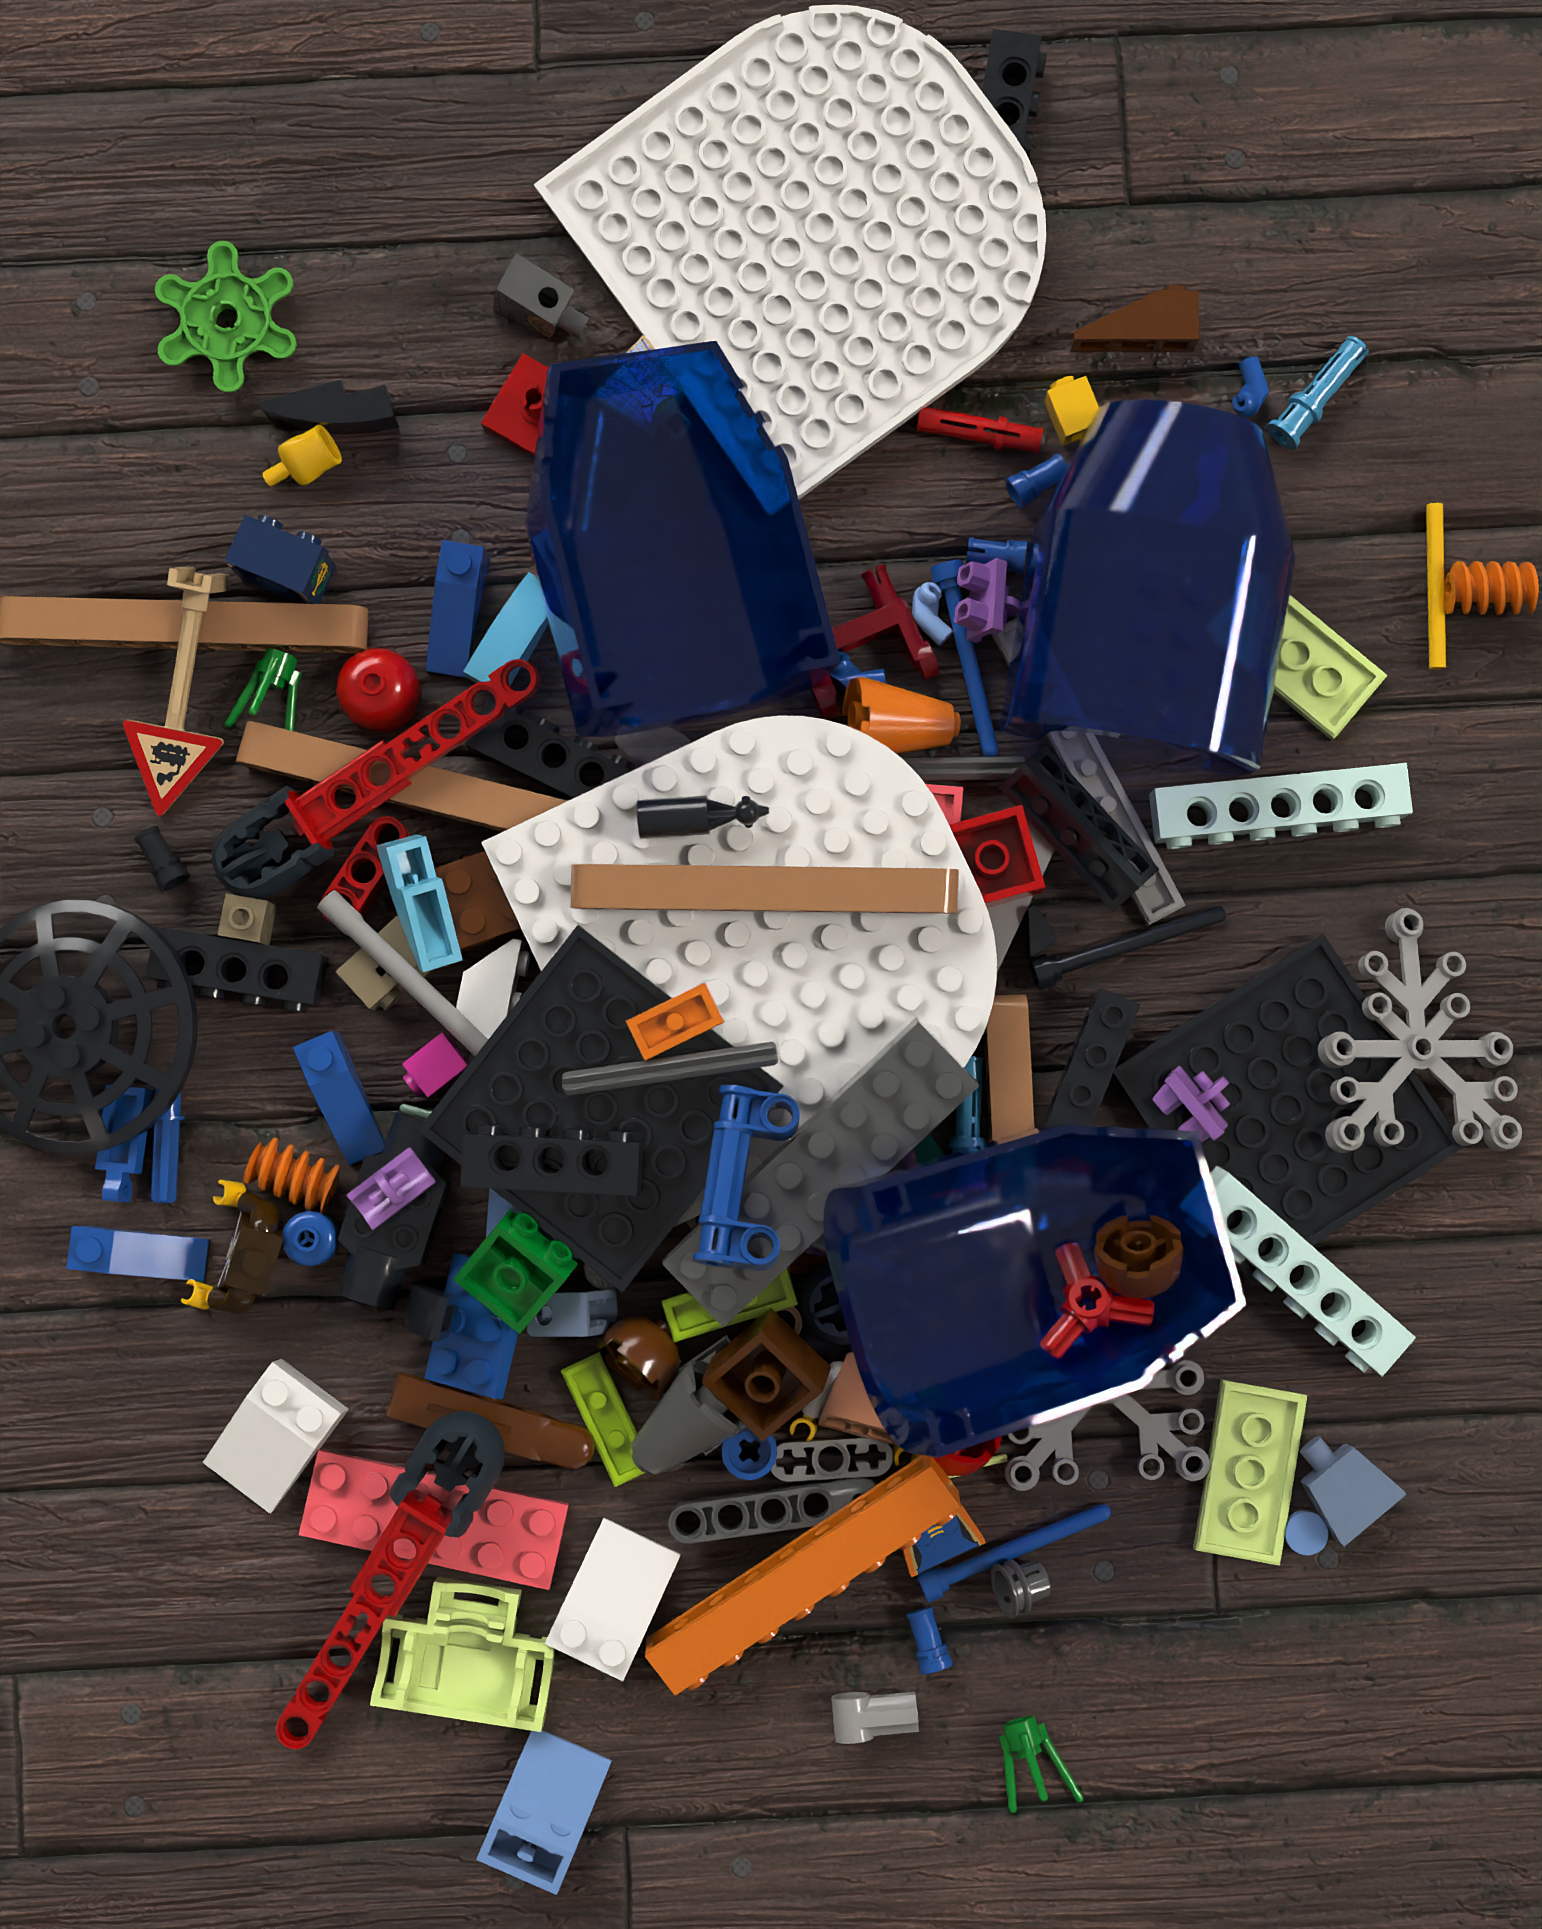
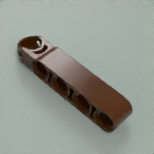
M398 1372L386 1411V1415L427 1429L435 1420L448 1413L471 1411L489 1419L499 1429L504 1442L505 1452L569 1469L585 1466L595 1452L593 1436L587 1428L580 1424L408 1373Z

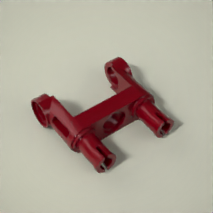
M885 565L876 566L874 573L871 568L861 574V578L864 580L875 606L873 612L827 631L825 629L821 630L809 597L798 599V605L803 616L800 615L795 600L784 607L799 639L796 642L797 646L795 648L812 685V688H810L822 719L830 721L840 716L835 698L837 692L824 664V661L829 660L830 656L836 652H848L897 631L912 668L917 667L922 679L926 681L940 675V668L929 642L923 640L907 601L902 597L898 598Z

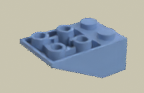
M545 1730L541 1732L531 1731L476 1860L557 1895L612 1760Z

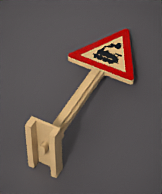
M190 566L169 569L167 585L184 590L181 607L184 608L166 723L165 726H159L134 720H125L123 722L125 733L155 813L158 816L165 814L224 744L222 738L186 731L184 723L203 611H207L210 593L227 591L229 574L216 573L205 575L203 573H196L197 568Z

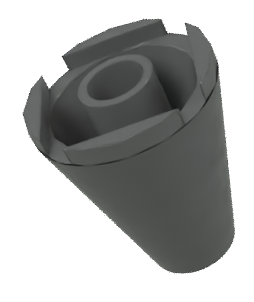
M698 1360L693 1365V1361L683 1367L632 1441V1459L641 1471L660 1475L740 1434L747 1427L702 1383L709 1365L708 1363Z

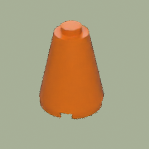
M863 676L855 677V679L851 678L845 691L842 716H848V727L869 735L896 754L946 746L951 743L953 737L959 735L960 714L959 712H954V707L951 703Z

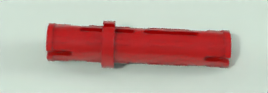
M925 407L920 410L916 431L994 445L993 449L995 450L1007 447L1039 454L1044 428L1007 422L1008 417L999 416V420ZM941 422H948V423H953V424H958V425H964V426H969V427H975V428H977V429L974 430V429H969V428H964V427H958V426H953V425H947V424H942ZM983 430H991V431H996V432H999V433H1007V434L1017 435V436H1019V437L1017 438V437L1006 436V435L998 434V433H990V432H985V431H983Z

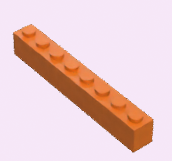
M929 1452L924 1453L648 1636L645 1649L646 1659L675 1696L686 1688L688 1690L696 1689L706 1681L709 1673L721 1665L728 1667L738 1661L745 1649L756 1642L763 1644L777 1634L779 1627L792 1618L795 1621L804 1618L813 1610L815 1603L827 1595L829 1597L837 1596L848 1587L850 1580L862 1572L868 1574L878 1569L885 1562L886 1556L899 1548L901 1550L910 1548L921 1538V1533L933 1525L942 1526L952 1520L957 1514L958 1509L961 1508L958 1489Z

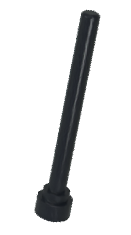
M1219 905L1060 958H1056L1055 955L1048 957L1046 954H1042L1028 959L1030 972L1037 989L1040 991L1055 986L1056 981L1062 979V974L1224 922L1226 914L1223 907Z

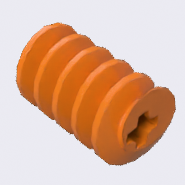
M1456 561L1445 579L1446 614H1452L1455 603L1459 602L1462 613L1468 615L1472 603H1477L1479 614L1485 615L1489 603H1493L1495 613L1501 615L1505 604L1510 603L1512 614L1518 615L1522 604L1527 603V608L1531 615L1536 608L1539 593L1536 569L1530 562H1523L1517 567L1516 563L1507 561L1501 567L1498 562L1490 561L1484 568L1483 564L1479 561H1473L1469 567L1463 561Z
M274 1137L266 1146L260 1142L249 1159L243 1182L252 1184L258 1178V1188L262 1191H267L274 1184V1196L282 1198L290 1190V1203L297 1205L305 1198L306 1210L313 1211L321 1204L320 1213H325L337 1189L341 1166L336 1164L326 1173L324 1172L325 1159L322 1157L313 1166L308 1165L310 1154L308 1151H304L296 1160L293 1158L294 1145L289 1144L280 1153L277 1151L278 1138Z

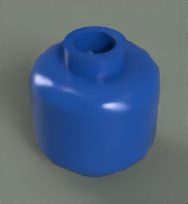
M320 1211L297 1213L288 1220L283 1228V1250L289 1259L298 1265L311 1267L324 1264L332 1259L340 1248V1241L338 1240L340 1234L339 1226L333 1217L326 1213H320ZM310 1232H312V1233L314 1234V1237H315V1238H312V1237H311ZM308 1242L313 1243V1245L310 1247H307L306 1244Z

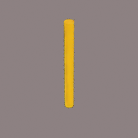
M1430 503L1426 505L1429 669L1442 670L1446 669L1443 504Z

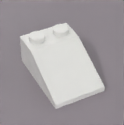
M283 1359L273 1361L246 1396L203 1463L271 1514L349 1409Z
M603 1518L545 1644L623 1681L681 1554Z

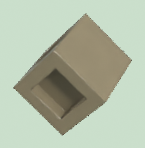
M226 893L218 935L226 939L269 945L277 906L266 900Z

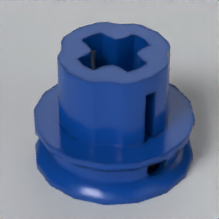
M748 1427L740 1434L724 1441L722 1446L723 1463L730 1473L740 1479L754 1480L763 1477L772 1469L777 1457L776 1440L771 1434L762 1442ZM743 1439L749 1443L755 1439L759 1441L760 1444L757 1452L760 1456L756 1459L750 1455L745 1459L740 1457L739 1454L742 1451L740 1441Z

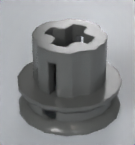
M1008 1559L1004 1565L994 1564L991 1567L990 1576L994 1595L1003 1613L1008 1618L1014 1619L1019 1612L1028 1614L1031 1611L1033 1602L1050 1596L1051 1587L1047 1572L1037 1560L1018 1565L1014 1560ZM1005 1596L1009 1597L1010 1603L1005 1602Z

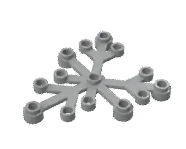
M1402 908L1392 913L1386 919L1385 931L1391 941L1399 944L1403 983L1388 970V960L1379 951H1372L1362 956L1359 960L1358 968L1364 977L1375 981L1405 1010L1407 1025L1391 1011L1392 1002L1386 994L1374 993L1364 999L1362 1003L1363 1013L1368 1019L1376 1020L1395 1040H1354L1347 1033L1335 1032L1320 1041L1318 1055L1323 1064L1334 1069L1350 1064L1355 1058L1399 1059L1379 1082H1357L1352 1077H1343L1332 1083L1330 1094L1336 1103L1345 1105L1355 1100L1363 1101L1350 1117H1341L1332 1121L1327 1126L1325 1137L1328 1145L1338 1153H1347L1359 1148L1364 1141V1128L1375 1114L1377 1125L1374 1128V1138L1381 1146L1389 1147L1401 1142L1404 1137V1129L1401 1123L1395 1120L1393 1093L1413 1069H1426L1453 1095L1455 1125L1452 1133L1458 1144L1469 1146L1479 1142L1483 1136L1486 1145L1494 1151H1505L1516 1147L1522 1137L1520 1124L1511 1116H1500L1485 1101L1492 1100L1495 1103L1502 1104L1513 1100L1518 1092L1516 1082L1508 1076L1496 1078L1491 1082H1465L1441 1059L1476 1058L1484 1067L1495 1068L1506 1064L1513 1055L1512 1041L1500 1032L1489 1033L1478 1040H1438L1453 1021L1465 1017L1470 1011V1002L1461 993H1454L1445 997L1441 1001L1440 1010L1425 1027L1424 1009L1450 979L1464 973L1466 961L1458 952H1449L1442 955L1436 962V969L1421 985L1417 938L1423 931V919L1419 913L1410 908ZM1404 918L1410 922L1412 931L1405 927ZM1370 958L1376 961L1378 965L1377 972L1369 967ZM1447 959L1454 962L1455 972H1452L1447 967ZM1373 1000L1381 1004V1013L1374 1010ZM1452 1000L1458 1003L1460 1008L1459 1013H1456L1452 1010ZM1338 1041L1343 1044L1346 1051L1345 1055L1338 1052ZM1417 1042L1422 1045L1424 1055L1419 1054L1416 1050ZM1495 1042L1500 1046L1501 1055L1494 1049ZM1499 1083L1503 1084L1506 1088L1507 1093L1505 1097L1499 1093ZM1341 1084L1348 1086L1350 1090L1348 1098L1342 1095L1340 1090ZM1473 1115L1484 1125L1483 1129L1481 1124L1474 1119ZM1465 1125L1472 1131L1471 1139L1464 1135L1463 1128ZM1504 1125L1509 1130V1139L1506 1138L1503 1134L1502 1129ZM1346 1126L1352 1130L1353 1140H1349L1345 1136L1344 1129ZM1385 1126H1389L1394 1134L1392 1140L1385 1136Z
M1096 1237L1082 1239L1078 1243L1080 1249L1087 1251L1090 1247L1095 1246ZM1051 1286L1043 1291L1044 1308L1059 1314L1061 1312L1060 1307L1066 1301L1063 1289ZM1057 1291L1062 1296V1302L1059 1306L1053 1308L1047 1304L1046 1299L1050 1292ZM1153 1297L1145 1298V1300L1152 1301ZM1186 1359L1178 1360L1171 1365L1169 1370L1126 1372L1095 1402L1100 1404L1112 1402L1138 1426L1140 1457L1137 1461V1470L1145 1479L1156 1480L1164 1472V1462L1158 1456L1157 1444L1174 1458V1468L1184 1479L1197 1481L1204 1478L1209 1471L1210 1460L1207 1453L1195 1445L1185 1446L1170 1432V1430H1182L1187 1434L1200 1432L1204 1426V1417L1201 1412L1194 1408L1186 1407L1179 1412L1149 1414L1124 1391L1172 1387L1175 1391L1184 1395L1194 1394L1201 1389L1204 1383V1373L1201 1367L1193 1361ZM1185 1370H1191L1195 1376L1194 1382L1189 1386H1184L1180 1381V1375ZM1017 1373L1027 1390L1015 1403L1016 1405L1027 1402L1032 1395L1076 1393L1058 1376L1030 1377L1027 1373ZM1078 1395L1058 1419L1030 1421L1023 1417L1011 1419L1007 1424L1006 1431L1008 1437L1014 1443L1025 1444L1031 1438L1041 1439L1027 1455H1015L1006 1462L1004 1476L1009 1485L1020 1491L1033 1488L1039 1480V1467L1054 1450L1053 1477L1063 1485L1074 1483L1078 1478L1079 1469L1073 1461L1071 1430L1092 1406ZM1188 1413H1194L1198 1419L1196 1426L1191 1429H1187L1183 1425V1418ZM1017 1423L1027 1425L1028 1432L1023 1438H1016L1012 1434V1428ZM1191 1456H1197L1200 1459V1467L1194 1472H1190L1186 1468V1461ZM1147 1459H1155L1158 1463L1156 1472L1146 1474L1143 1470L1144 1462ZM1064 1463L1070 1464L1073 1468L1072 1475L1067 1479L1060 1478L1057 1473L1059 1466ZM1020 1466H1027L1030 1469V1477L1026 1481H1018L1015 1478V1471Z

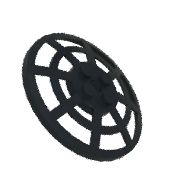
M62 900L43 904L20 914L0 929L1 944L21 926L36 920L38 944L18 955L0 975V1003L3 998L19 1009L16 1024L17 1032L0 1038V1080L20 1100L12 1122L0 1112V1127L13 1137L35 1148L55 1153L88 1154L110 1150L134 1140L153 1127L170 1109L182 1091L193 1064L197 1045L198 1014L194 991L187 971L174 948L156 928L138 915L115 905L92 900ZM85 912L106 917L117 923L102 944L78 937L55 938L53 914ZM131 932L139 936L156 954L168 975L172 987L146 993L145 987L136 971L117 953ZM77 950L93 955V958L82 976L61 975L57 951ZM40 957L44 980L34 986L27 994L12 984L11 981L24 966ZM109 965L121 976L131 993V998L113 1002L106 990L98 984ZM176 1004L178 1012V1041L173 1064L167 1074L145 1063L152 1040L151 1010ZM66 1015H70L76 1024L74 1034L68 1039L60 1031V1022ZM137 1015V1037L134 1051L130 1055L116 1047L119 1034V1019ZM21 1049L26 1059L34 1066L25 1088L11 1074L2 1055ZM105 1062L123 1071L121 1076L108 1089L95 1097L93 1096L87 1078L88 1074L96 1071ZM48 1077L69 1078L77 1102L57 1103L41 1098L40 1095ZM136 1078L160 1090L154 1100L137 1118L119 1130L108 1134L99 1110L120 1098L133 1085ZM35 1109L56 1116L82 1115L91 1139L84 1141H56L36 1136L28 1132V1128Z

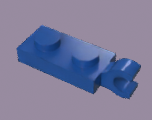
M130 1087L120 1098L104 1107L102 1119L108 1134L119 1130L137 1118L151 1103L153 1090ZM147 1131L130 1142L110 1150L97 1152L95 1169L107 1170L102 1190V1200L130 1203L132 1197L130 1173L142 1174Z

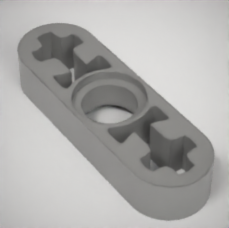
M861 1436L812 1439L810 1441H783L776 1445V1459L782 1458L783 1450L787 1449L792 1450L793 1457H806L804 1448L814 1447L811 1459L815 1472H806L807 1463L795 1464L793 1472L787 1473L783 1465H776V1461L771 1472L775 1477L786 1482L874 1477L888 1471L893 1461V1453L888 1443ZM856 1444L854 1452L855 1454L867 1453L869 1445L876 1444L878 1451L885 1452V1458L879 1459L878 1467L874 1468L870 1467L868 1460H855L857 1469L848 1470L850 1454L846 1446ZM828 1446L837 1447L843 1454L841 1466L833 1471L823 1469L818 1462L819 1453Z

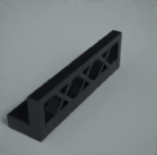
M1046 746L1026 760L998 787L1015 806H1023L1025 816L1029 822L1112 912L1159 870L1156 864ZM1039 762L1051 773L1052 777H1049L1038 765ZM1070 797L1074 798L1076 802L1081 806V808H1078L1070 800ZM1099 828L1102 829L1109 836V839H1106L1104 837V835L1099 831ZM1128 859L1142 872L1141 875L1129 864Z

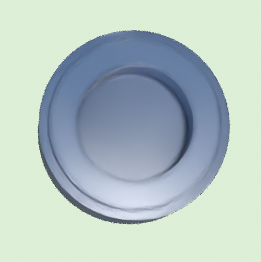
M1300 1510L1287 1518L1284 1540L1298 1554L1313 1555L1320 1552L1326 1545L1328 1528L1324 1520L1317 1514L1307 1510Z

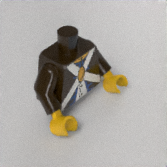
M219 1180L218 1183L224 1186V1196H213V1201L217 1205L237 1207L241 1211L217 1288L193 1279L188 1280L186 1284L194 1286V1291L188 1300L182 1298L181 1302L202 1310L210 1307L211 1309L241 1314L251 1308L255 1299H261L266 1296L284 1238L283 1222L279 1221V1211L274 1204L249 1191L246 1192V1187L243 1183Z

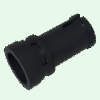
M158 826L145 829L134 838L152 867L151 874L161 892L169 891L181 885L190 877V873L184 867L180 858L175 857Z

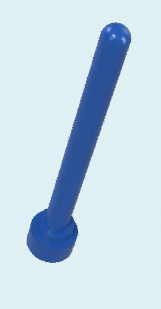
M962 560L946 561L930 567L932 581L939 586L941 592H944L982 754L985 757H995L998 754V745L974 644L972 641L967 640V628L954 622L955 608L958 602L963 600L961 587L957 584L959 567L963 566Z
M1099 1504L942 1569L939 1565L916 1575L924 1597L927 1603L944 1597L943 1592L950 1590L949 1585L985 1571L994 1564H1002L1008 1559H1014L1106 1521L1111 1516V1510L1108 1505Z

